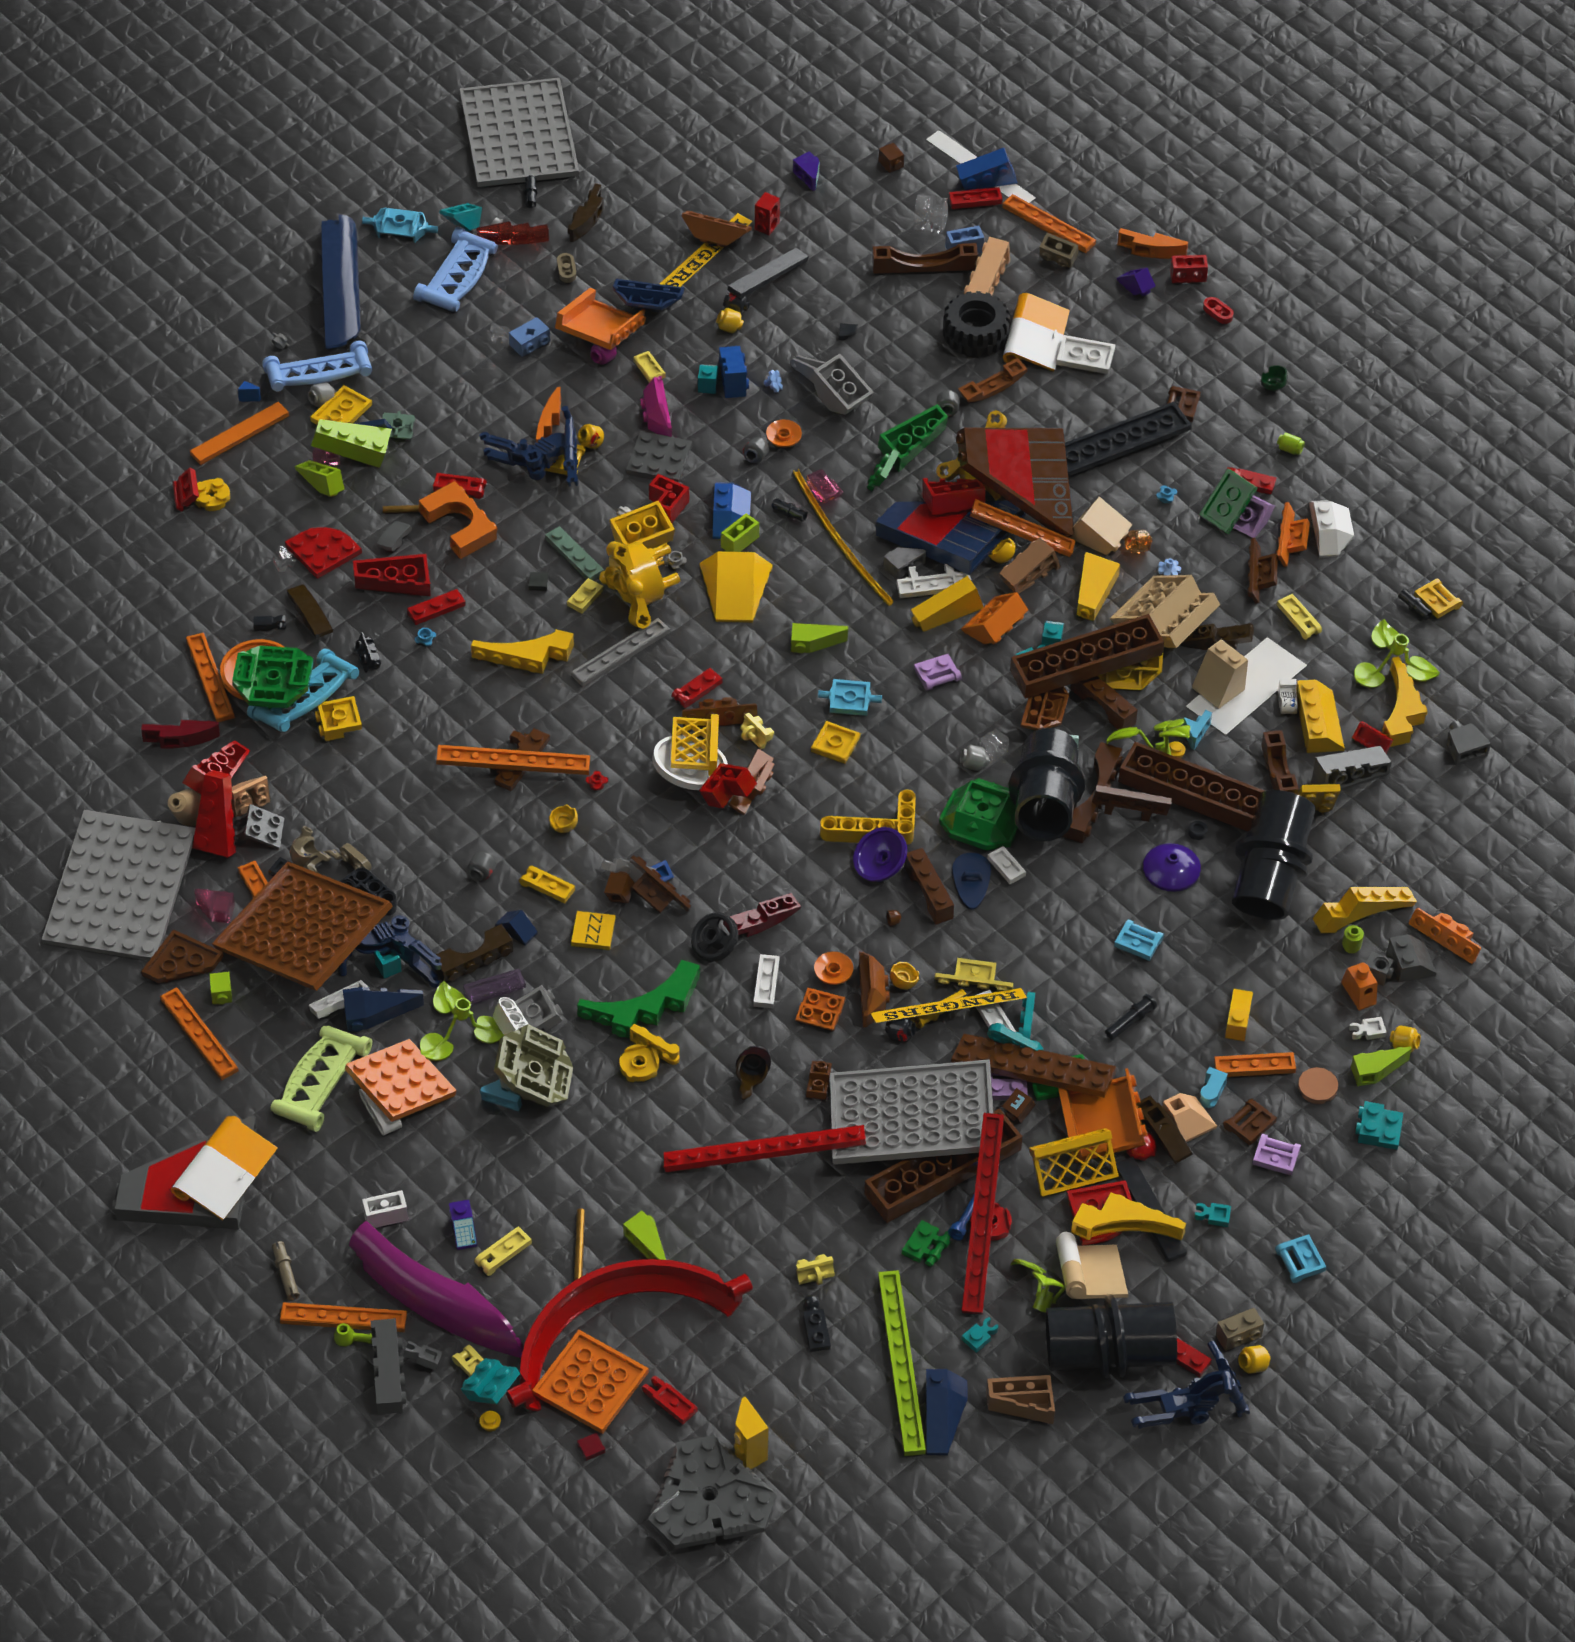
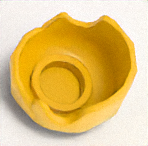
M1010 538L1002 540L991 552L992 555L989 554L988 556L1000 564L1008 562L1015 554L1016 546L1014 541Z
M567 804L555 808L549 816L550 826L559 833L572 831L578 823L576 809L571 808Z
M898 962L890 970V980L897 988L908 990L913 988L919 981V971H916L907 962Z

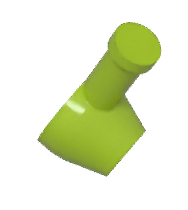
M342 1323L337 1326L334 1332V1340L337 1345L342 1347L349 1346L354 1341L372 1344V1333H355L348 1324Z

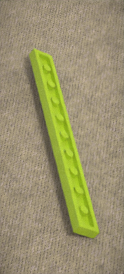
M899 1270L878 1272L904 1456L925 1454L926 1449Z

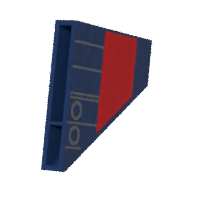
M1008 500L985 501L988 505L1020 518L1026 516L1024 511ZM895 502L875 522L876 536L904 548L924 549L926 557L942 564H947L968 575L978 567L1009 532L970 517L972 509L932 515L926 502Z

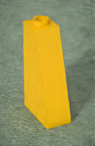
M1088 552L1085 553L1077 607L1078 616L1092 621L1095 620L1119 577V563Z
M966 576L912 608L913 617L911 619L916 627L920 626L924 632L981 610L984 606L977 588L970 578Z

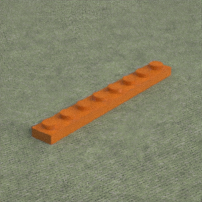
M438 745L436 764L589 775L590 755Z

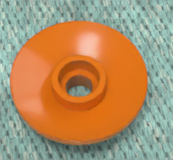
M781 419L772 422L767 427L766 436L769 442L775 446L790 447L800 441L802 430L794 421Z
M840 952L824 953L817 958L814 964V971L818 979L830 985L846 982L851 978L854 969L851 959Z

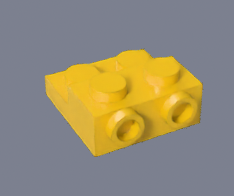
M354 696L326 701L317 706L318 711H315L316 722H321V725L318 726L320 737H325V741L344 738L345 732L362 729Z

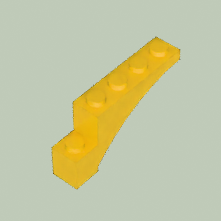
M556 629L555 632L549 635L515 643H490L473 640L471 656L478 660L543 674L549 658L568 661L574 647V633Z
M1399 656L1393 657L1390 665V672L1396 688V705L1388 721H1384L1382 730L1383 734L1393 739L1390 747L1410 743L1411 734H1413L1412 726L1424 724L1425 716L1427 715V708L1420 700L1419 691L1415 690L1413 679L1408 676L1406 665L1402 663Z
M1350 887L1339 903H1323L1312 919L1321 933H1336L1342 927L1366 916L1395 908L1413 907L1417 901L1408 887Z
M1111 1192L1102 1210H1098L1092 1205L1081 1204L1072 1222L1071 1233L1090 1240L1091 1237L1110 1232L1145 1231L1182 1240L1185 1234L1186 1223L1179 1218L1170 1217L1159 1210H1153L1142 1203L1131 1201L1122 1195Z

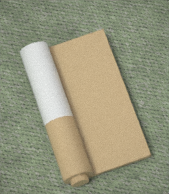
M1062 1232L1056 1237L1066 1294L1070 1298H1105L1107 1294H1113L1115 1298H1128L1117 1245L1077 1246L1076 1238L1070 1232Z

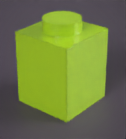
M230 973L210 974L212 1003H231Z

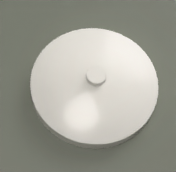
M683 735L677 736V737H679L681 740L684 739V738H686V737L683 736ZM672 736L659 741L655 746L652 756L653 765L657 772L677 786L691 790H700L710 777L708 776V770L671 768ZM692 741L687 742L690 746L695 744ZM680 746L677 749L683 751L685 748ZM701 747L696 749L699 752L704 751ZM719 749L717 753V767L720 763L728 764L725 756ZM691 752L686 754L690 758L695 756ZM679 758V759H677V760H675V761L683 762V761H685V760H683L682 758ZM701 759L696 761L697 763H705Z

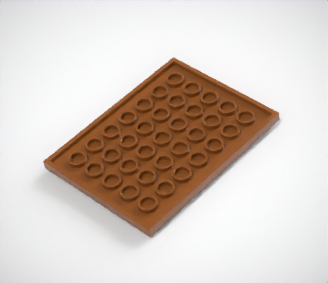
M287 861L216 938L212 945L217 950L317 991L393 906L388 900Z

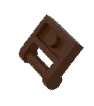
M1176 386L1170 387L1167 404L1175 402L1176 397L1181 396L1178 407L1188 421L1193 422L1201 392Z
M1250 1098L1245 1102V1106L1231 1119L1228 1118L1223 1122V1126L1227 1131H1232L1248 1145H1251L1276 1123L1277 1117ZM1250 1111H1254V1113L1248 1119H1246L1240 1126L1237 1124Z

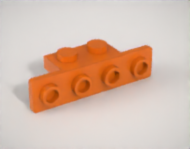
M1285 502L1284 510H1282L1281 534L1278 537L1279 548L1276 551V556L1284 567L1288 566L1289 553L1307 550L1310 528L1308 518L1294 521L1295 512L1289 502Z
M1420 908L1415 909L1409 925L1469 963L1473 964L1476 961L1481 947L1471 941L1474 933L1466 925L1452 920L1453 918L1448 914L1440 913L1433 917Z

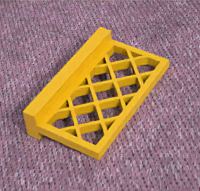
M711 714V719L673 717L671 768L708 770V776H711L717 768L719 715ZM677 724H685L686 726L681 728ZM698 725H702V726H706V727H704L703 729H700V728H698L697 726H698ZM692 729L695 733L690 734L687 731ZM682 734V735L685 736L686 738H684V739L681 740V739H680L679 737H677V736H679V735ZM702 736L705 739L700 741L697 737ZM692 741L695 744L690 746L687 742ZM682 746L685 749L683 751H680L677 748ZM701 747L704 751L699 752L696 749ZM691 752L695 756L690 758L686 754ZM679 758H682V759L685 760V761L680 762V761H675V760H677V759H679ZM701 759L705 763H697L696 761Z
M1104 1128L1030 1147L1029 1152L1033 1158L1040 1195L1046 1196L1119 1177L1111 1143V1130ZM1106 1143L1107 1152L1102 1157L1095 1151L1100 1144ZM1085 1148L1090 1153L1083 1162L1076 1156L1080 1149ZM1064 1153L1071 1156L1065 1167L1057 1162L1060 1155ZM1093 1154L1102 1159L1096 1169L1088 1165ZM1045 1158L1052 1161L1046 1172L1040 1169L1039 1160ZM1074 1159L1083 1164L1077 1174L1069 1170ZM1105 1161L1111 1165V1174L1104 1175L1099 1172ZM1055 1164L1063 1168L1058 1179L1049 1174ZM1086 1166L1094 1171L1091 1178L1087 1180L1080 1177ZM1067 1171L1075 1176L1072 1183L1068 1185L1061 1182ZM1049 1176L1056 1183L1052 1189L1045 1190L1043 1183Z

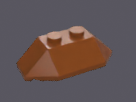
M692 211L682 213L683 220L695 238H699L701 242L705 243L715 242L720 247H726L752 230L751 226Z
M1061 687L1029 697L1021 727L1040 730L1061 725L1069 699V693L1066 688Z
M859 952L863 1027H868L875 1021L871 1013L886 1010V1003H890L889 991L885 989V987H888L889 981L888 975H884V967L872 955Z

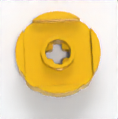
M215 478L197 483L199 497L195 504L199 508L201 506L207 511H217L226 506L225 503L230 500V489L223 479Z
M631 1045L624 1050V1053L619 1058L620 1070L629 1082L649 1080L657 1076L659 1056L653 1048L652 1050L646 1048V1045ZM640 1060V1062H644V1064L636 1065V1061Z

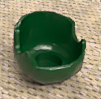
M1280 365L1270 366L1268 372H1263L1261 376V385L1266 390L1274 392L1284 388L1288 381L1287 370Z

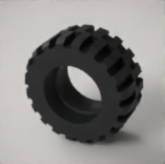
M970 291L964 295H958L957 298L954 297L946 305L943 316V336L946 343L953 350L956 349L958 353H965L970 357L972 355L982 357V355L988 356L992 352L999 351L1000 347L1002 348L1006 344L1010 329V312L1006 304L1000 301L998 297H993L987 292L984 294L981 291H976V293ZM971 321H979L986 323L987 325L982 327H973L965 323Z

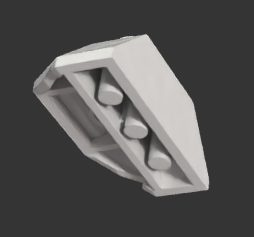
M1328 500L1309 501L1319 558L1338 557L1341 551L1354 538L1349 508Z

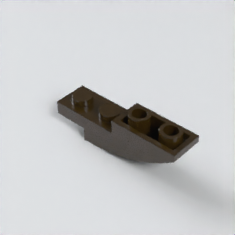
M594 184L593 189L589 190L588 202L585 201L584 206H579L577 212L573 213L572 224L568 226L570 242H575L587 234L601 217L604 210L601 184Z
M1252 623L1216 628L1215 624L1200 625L1180 645L1188 648L1208 650V648L1222 639L1233 649H1237L1238 644L1252 642L1254 627Z
M1151 1095L1142 1099L1141 1103L1137 1105L1138 1108H1142L1143 1121L1154 1133L1155 1139L1173 1162L1177 1164L1193 1155L1182 1134L1160 1103H1156Z

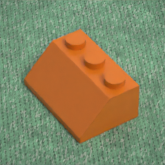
M1018 592L995 596L961 629L982 644H996L1002 639L1001 636L1004 633L1009 632L1013 628L1012 625L1024 618V614L1029 609Z

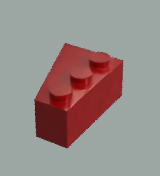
M922 478L923 499L932 515L972 509L975 499L985 503V487L977 479H957V482H945V479L940 478V482L928 481V478Z

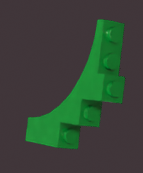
M681 960L673 974L656 989L626 1001L594 1002L580 999L577 1004V1015L585 1020H592L602 1025L612 1026L613 1034L619 1037L630 1038V1028L634 1023L637 1025L638 1021L658 1026L665 1008H669L672 1011L685 1012L700 978V965Z

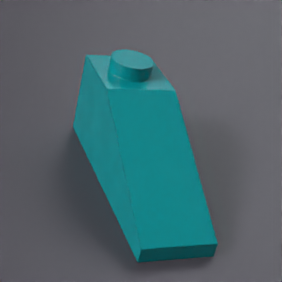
M466 203L439 210V214L454 225L464 228L465 231H472V229L479 228L482 207Z

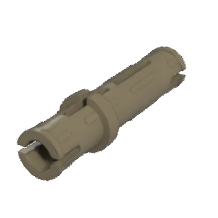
M279 1241L277 1242L279 1248L276 1246V1243L271 1246L276 1258L275 1266L279 1268L287 1299L294 1300L293 1295L297 1299L300 1293L290 1266L292 1262L290 1257L287 1256L285 1244Z

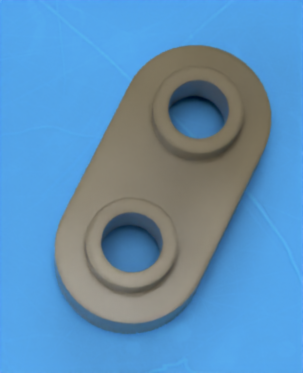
M569 253L560 254L557 257L559 278L565 283L573 282L576 279L574 257Z
M346 843L340 848L341 859L344 862L350 863L354 870L366 868L370 871L372 869L368 859L351 844Z

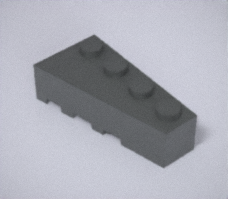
M1381 746L1316 757L1312 782L1314 785L1340 784V791L1388 775L1391 761Z
M396 1318L371 1320L377 1414L403 1413L402 1404H406V1391L401 1392V1386H405L404 1373H400V1368H404L403 1355H399V1350H403L402 1337L397 1336Z

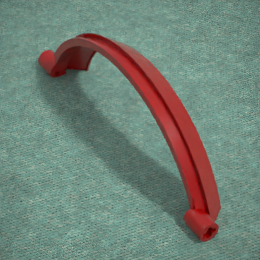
M661 1259L620 1262L592 1271L561 1290L538 1315L524 1344L520 1365V1384L506 1391L507 1398L513 1408L524 1404L526 1409L537 1412L541 1410L540 1399L532 1393V1390L540 1381L543 1363L549 1349L569 1323L584 1311L601 1302L639 1292H665L697 1299L729 1317L742 1303V1295L753 1290L752 1283L745 1273L724 1283L719 1274L689 1263Z

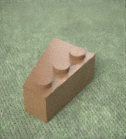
M1039 537L1036 541L1031 542L1025 551L1019 553L1009 565L1004 566L1000 576L1002 581L1012 591L1019 594L1034 585V580L1039 577L1045 578L1048 576L1047 572L1053 568L1058 570L1061 566L1055 550Z
M1050 1375L987 1379L988 1410L1054 1424L1055 1407Z

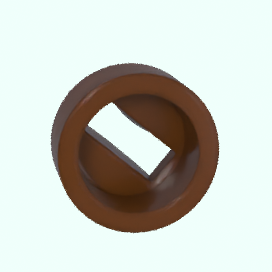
M889 910L886 912L889 926H894L901 922V913L899 911Z

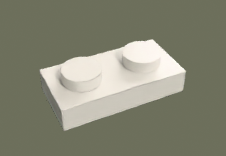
M1004 846L988 854L987 859L1009 884L1026 876V871Z

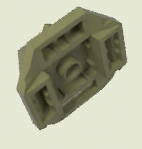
M527 1024L518 1030L504 1035L500 1039L494 1072L498 1075L502 1088L521 1096L524 1100H530L536 1104L549 1107L562 1104L568 1099L573 1066L568 1054L564 1050L566 1047L563 1040Z

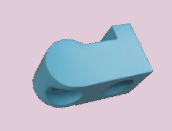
M1212 1067L1208 1068L1205 1078L1207 1085L1202 1087L1199 1099L1204 1108H1213L1217 1104L1226 1085L1228 1073Z

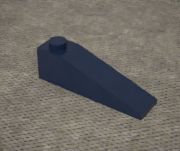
M369 987L343 989L348 1032H358L372 1028L424 1005L422 990L399 989L396 992H388L387 988H380L379 991H369Z
M926 1369L927 1455L948 1456L964 1407L968 1401L967 1380L948 1369Z

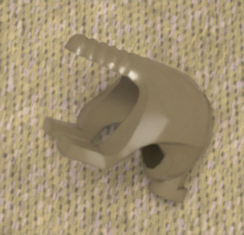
M306 826L302 827V833L292 842L290 847L292 862L316 873L319 872L315 866L321 861L331 860L330 856L336 860L342 857L335 849L318 851L314 845L315 839L311 836L313 831Z

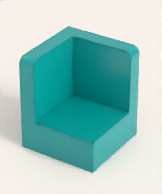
M378 950L374 952L375 965L384 979L402 972L399 955L394 956L391 953L382 957Z

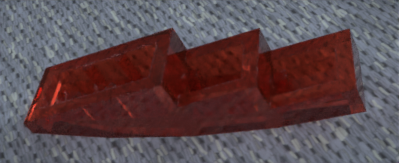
M508 221L476 228L477 236L493 241L497 245H520L549 241V228L547 224L530 227L529 223L512 226L511 222Z

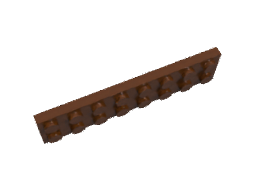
M963 1034L951 1058V1063L990 1060L991 1073L1103 1098H1105L1116 1074V1066L1049 1051H1035L1030 1047L1021 1048L1020 1045L998 1043L993 1039Z

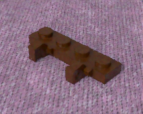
M533 728L529 735L526 733L523 735L517 731H513L510 735V743H516L517 750L541 752L550 741L549 734ZM491 768L496 770L498 774L495 778V784L509 791L514 789L526 773L523 770Z
M1096 785L1092 796V803L1103 804L1105 806L1104 814L1112 815L1114 807L1142 811L1141 820L1149 822L1152 813L1167 816L1172 798Z

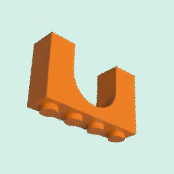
M455 481L419 500V512L428 523L449 513H460L471 520L469 526L450 536V548L460 559L497 540L498 529L496 524L487 518L486 513L477 507L474 499L469 498L464 488Z

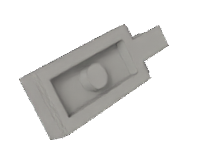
M614 858L613 862L602 861V869L615 873L620 871L626 872L634 883L643 875L628 860Z

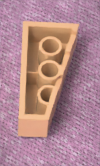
M989 237L987 243L984 242L982 247L983 253L981 257L977 258L976 270L971 272L970 284L966 285L964 294L970 291L972 293L981 291V293L985 294L987 292L991 296L993 295V286L998 285L1000 274H1004L1005 265L1010 262L1009 242Z

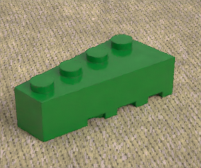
M937 404L880 434L878 448L884 455L886 453L889 454L893 449L899 452L893 464L899 472L946 429L948 416Z

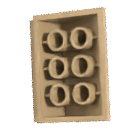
M1192 575L1153 576L1110 620L1114 624H1118L1149 614L1164 640V647L1177 648L1220 606V603L1214 593H1201Z

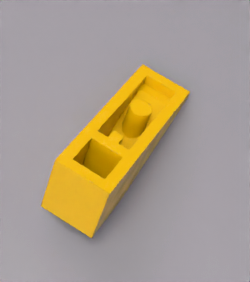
M1233 989L1225 1038L1245 1041L1253 992Z

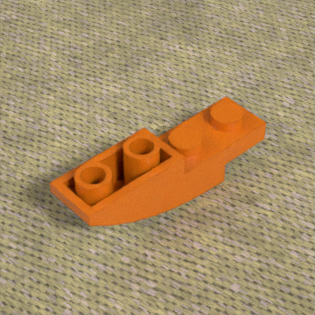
M1120 228L1118 232L1117 245L1132 249L1131 254L1159 259H1170L1172 256L1187 255V241L1155 233L1154 237L1123 228Z

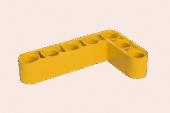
M903 790L899 793L897 819L825 816L820 821V837L824 841L859 843L868 832L880 827H889L897 830L904 837L906 844L909 845L914 839L915 793L911 790Z

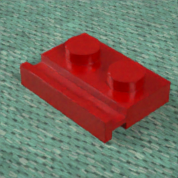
M188 468L178 477V481H173L176 509L183 511L184 506L188 507L199 497L196 471L192 468Z

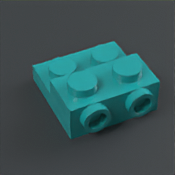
M1365 1101L1364 1107L1360 1106L1358 1118H1361V1123L1357 1122L1355 1134L1359 1135L1358 1143L1398 1150L1404 1113L1384 1109V1104Z
M485 1358L476 1365L472 1376L463 1382L461 1390L470 1401L497 1404L520 1375V1372L516 1367L503 1366L499 1360Z

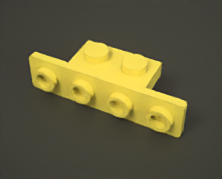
M957 958L955 975L935 973V980H938V983L941 984L957 982L958 986L969 987L972 984L977 985L979 989H989V987H995L997 991L1013 989V983L994 980L996 963Z

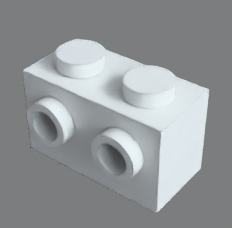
M402 1190L362 1199L365 1220L374 1228L408 1221L407 1206Z

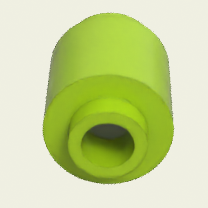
M1285 432L1284 435L1279 436L1277 445H1279L1280 450L1293 455H1300L1305 441H1302V438Z
M1352 925L1345 929L1342 945L1346 952L1356 953L1361 949L1364 932L1360 927Z

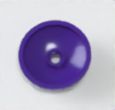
M880 827L868 832L859 841L854 851L853 861L856 871L861 877L871 882H880L891 878L901 869L907 856L906 841L897 830L889 827Z
M1167 843L1154 847L1146 854L1143 862V872L1147 880L1155 887L1165 891L1176 892L1188 889L1197 882L1201 873V864L1197 855L1189 848L1179 844Z

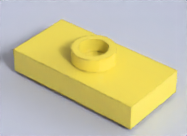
M649 351L633 357L634 363L649 383L657 376H662V379L666 378V373Z

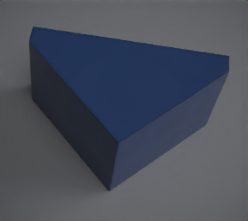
M522 910L507 912L495 924V927L502 924L512 938L525 946L538 934V931Z

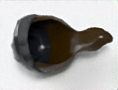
M761 1046L748 1047L736 1060V1076L741 1082L739 1092L742 1100L752 1095V1087L762 1083L770 1069L771 1055L767 1049Z

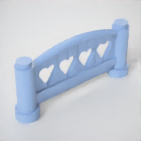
M458 226L453 231L451 242L455 246L429 285L426 286L419 283L413 294L414 300L419 302L425 301L452 312L458 311L460 307L459 300L480 279L485 269L488 255L495 254L498 249V245L495 242L468 233L464 228ZM479 252L480 254L477 255L476 260H471L466 253ZM470 263L472 266L469 267V271H463L458 264ZM450 275H464L465 277L462 278V282L457 283ZM456 286L457 289L454 290L453 294H448L443 287Z
M363 341L353 342L349 348L350 352L283 364H280L277 357L268 356L262 362L263 370L268 375L271 388L276 392L281 391L284 386L318 384L342 379L357 373L369 376L372 372L367 355L368 348ZM345 363H347V364H349V365L352 366V367L340 368L341 365H342V364H345ZM327 366H329V367H331V368L334 369V370L322 371V370H323L325 367H327ZM310 369H312V370H314V371L317 372V373H310V374H307V375L305 374L306 371H307V370H310ZM293 372L299 375L289 378L287 377L290 373Z

